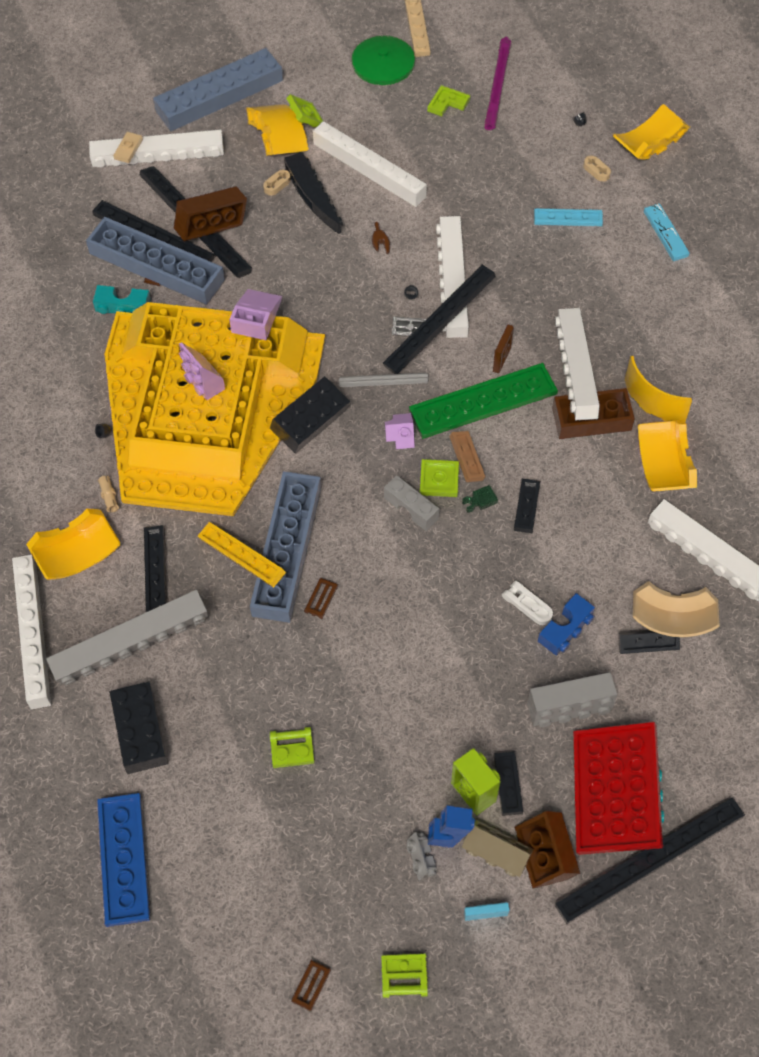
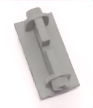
M414 832L407 839V850L411 853L413 871L417 874L418 880H421L426 875L428 877L435 876L437 868L433 856L425 857V854L431 852L428 838L424 836V833L417 835V832Z

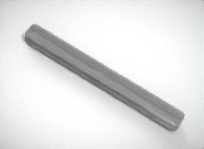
M426 372L339 377L340 387L428 383V373Z

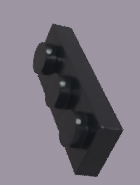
M522 478L514 531L533 534L540 481Z
M651 630L619 633L620 654L680 650V637L666 636Z
M515 751L494 753L496 772L500 776L499 798L502 816L523 814Z

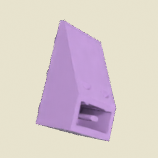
M247 289L236 303L231 314V332L267 340L282 296Z
M182 342L179 343L181 351L179 355L183 360L181 365L185 370L184 377L189 384L192 383L197 394L199 396L202 395L208 400L225 390L223 378L207 359L196 350Z

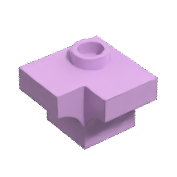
M411 413L393 415L392 420L385 422L386 442L395 441L396 449L415 448Z

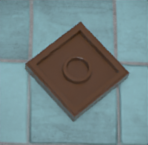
M507 324L494 353L493 372L498 374L512 348L514 326Z

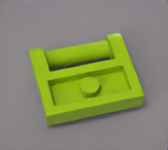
M304 727L303 730L277 733L276 731H270L273 768L314 764L311 727ZM306 738L305 743L277 746V741Z
M426 954L381 955L383 998H389V995L421 994V997L428 996ZM420 979V985L389 986V980Z

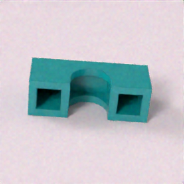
M97 285L93 298L95 312L101 314H116V311L133 313L140 306L151 302L149 290L132 288L128 297L119 299L117 298L115 287Z

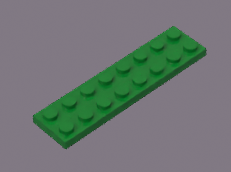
M540 363L409 406V412L421 438L425 439L557 395L558 390L544 363Z

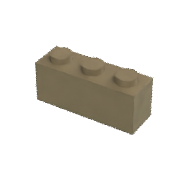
M475 820L473 830L467 834L462 848L466 849L468 854L485 859V862L491 866H499L505 869V873L513 877H520L534 850L478 820Z

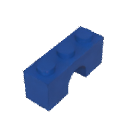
M576 593L564 606L562 613L570 621V624L560 626L551 620L539 633L538 642L556 656L560 651L564 653L570 645L569 641L572 638L576 639L583 630L581 628L584 624L589 625L595 617L593 615L595 607Z
M446 806L441 811V818H434L429 823L428 845L453 848L474 828L475 819L472 817V809Z

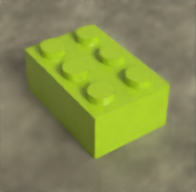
M473 748L453 762L451 784L477 816L497 801L500 776L494 769L491 770L488 767L484 755L481 752L477 753Z

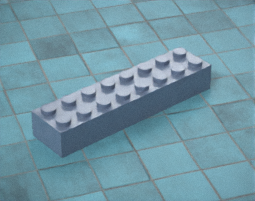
M264 48L154 97L155 111L168 129L173 131L282 82V67L267 48Z
M107 217L102 219L86 240L89 254L155 281L162 286L206 305L225 280L222 266Z
M284 471L282 473L262 556L281 567L286 573L274 588L257 577L250 603L252 617L291 622L321 492L320 477Z

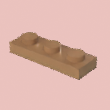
M469 431L451 432L449 437L466 482L483 481L485 474Z

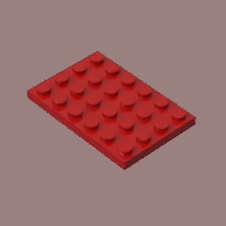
M648 722L573 731L576 853L584 855L663 848L656 723Z

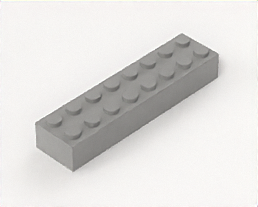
M196 589L46 658L55 680L59 684L67 686L76 682L75 678L81 675L87 677L95 673L94 669L98 667L106 668L114 664L113 661L118 658L123 660L132 656L131 652L137 649L139 651L151 647L150 643L158 641V643L163 642L169 638L168 635L174 632L180 634L186 631L187 626L191 624L195 626L202 624L206 621L205 618L208 617L207 610Z

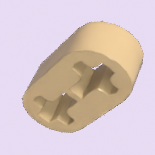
M587 156L585 158L583 166L587 172L602 182L609 179L611 170L607 165L595 156Z
M286 170L276 172L264 182V192L271 196L277 194L290 183V173Z

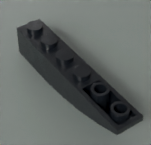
M303 152L284 157L285 170L290 173V179L305 204L337 234H340L341 226H343L342 219L336 215L335 206L330 204L329 195L323 191L322 182L317 180L316 171L311 168L309 158H306Z

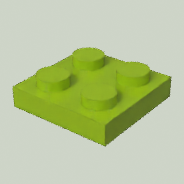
M289 94L286 98L290 104V109L294 111L299 122L307 123L313 128L323 122L312 102Z
M422 459L420 494L423 496L457 497L459 461Z

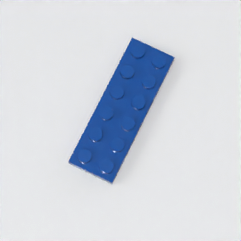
M137 793L97 799L105 926L111 927L150 921L141 795Z

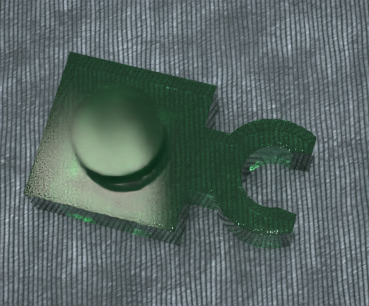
M490 485L473 491V497L467 496L462 499L463 505L466 503L471 504L466 508L467 513L474 511L477 506L480 510H483L498 503V499Z

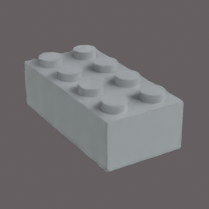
M609 672L530 689L527 705L533 726L547 727L552 722L566 723L571 718L579 717V719H585L595 713H599V715L608 714L613 709L617 692Z

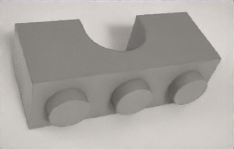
M397 475L384 487V498L397 509L401 506L405 507L411 514L412 521L425 531L439 519V508Z

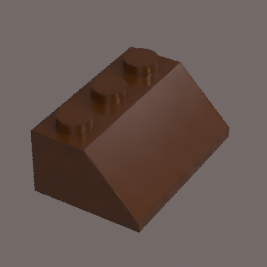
M545 811L514 827L518 841L534 849L526 866L532 889L563 882L581 874L562 812Z

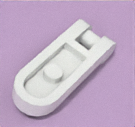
M514 581L510 585L511 588L502 593V597L507 602L513 604L535 623L547 625L552 620V609L519 582Z

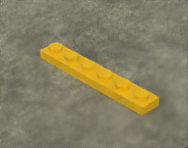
M208 522L197 536L200 540L273 588L286 573L281 567L211 522Z

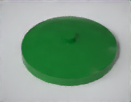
M393 36L368 38L358 44L352 54L354 72L362 80L375 85L398 83L406 79L412 73L415 66L413 49L405 41Z

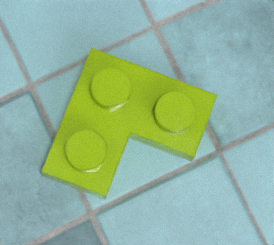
M441 85L428 105L427 111L439 116H443L448 106L464 111L470 101V95Z

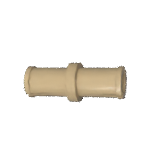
M101 476L98 479L102 491L101 497L105 501L107 511L110 512L111 509V513L116 512L119 506L115 498V489L112 488L109 476Z

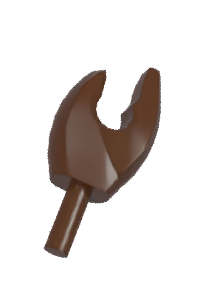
M375 222L376 231L372 235V245L379 252V244H383L386 254H389L390 240L385 232L380 230L379 223Z

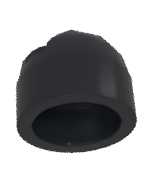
M583 112L573 117V121L580 127L586 124L587 117Z
M414 285L407 286L404 289V296L409 300L415 299L418 296L417 287ZM406 291H415L414 295L406 293Z
M105 423L97 424L95 426V434L98 438H106L111 434V428Z

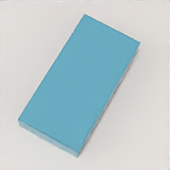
M505 902L466 907L464 910L465 921L508 916L510 911L509 904Z

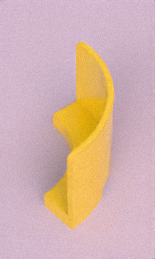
M280 104L246 108L248 124L262 131L261 137L264 142L266 156L308 151V143L303 125L296 119V114L288 105Z
M662 104L639 127L623 134L614 133L612 136L638 159L645 160L650 159L651 155L655 153L659 155L667 150L666 146L673 141L676 143L690 126L666 105Z
M630 356L625 383L630 396L639 404V407L648 414L662 418L663 421L682 420L686 422L692 398L671 395L653 386L640 373L634 356Z
M682 420L639 424L640 455L645 478L650 490L665 491L697 488V469L692 462L691 456H687L685 450L689 448L686 423Z
M87 508L76 519L68 523L69 527L63 530L56 528L49 531L36 532L26 545L45 579H61L78 574L101 562L120 546L119 539L100 509Z

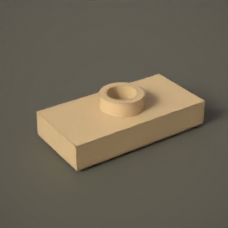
M126 132L113 155L114 159L130 163L143 141L142 135Z

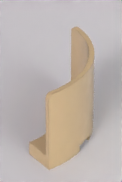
M648 581L633 591V618L651 631L672 637H692L711 632L720 626L718 599L707 587L696 592L675 596L671 595L670 592L659 589Z

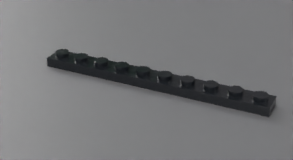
M155 166L140 170L139 176L176 213L177 201L184 200V196ZM218 232L199 237L237 278L251 273L252 267Z
M732 797L662 839L663 848L645 849L557 902L555 907L567 925L744 818L745 814Z

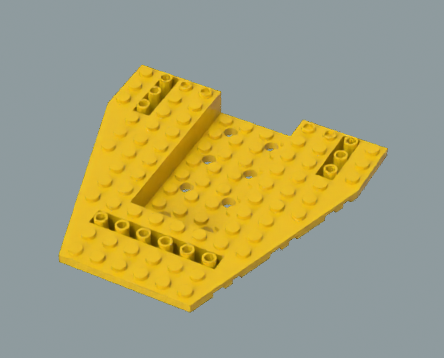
M151 302L140 306L133 313L116 311L104 356L122 503L234 516L281 441L270 429L273 418L317 383L325 334L309 333L289 317L275 316L267 340L232 333L228 328L231 327L230 317L233 311ZM196 322L202 323L198 327L193 326ZM182 342L201 353L223 378L225 390L208 400L202 395L199 396L194 385L192 383L189 384L184 377L185 370L181 365L183 360L179 355V352H181L179 343ZM225 355L230 356L228 360L221 359ZM182 381L187 382L185 386L178 385ZM173 412L180 413L177 417L170 416ZM210 416L217 417L214 421L207 420Z

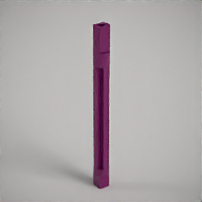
M507 36L500 40L499 54L484 124L486 130L496 128L500 97L511 46V40Z

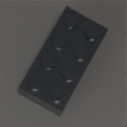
M324 376L275 416L271 422L270 429L296 454L347 410L350 400Z
M150 681L109 691L123 766L127 775L167 765L165 746Z

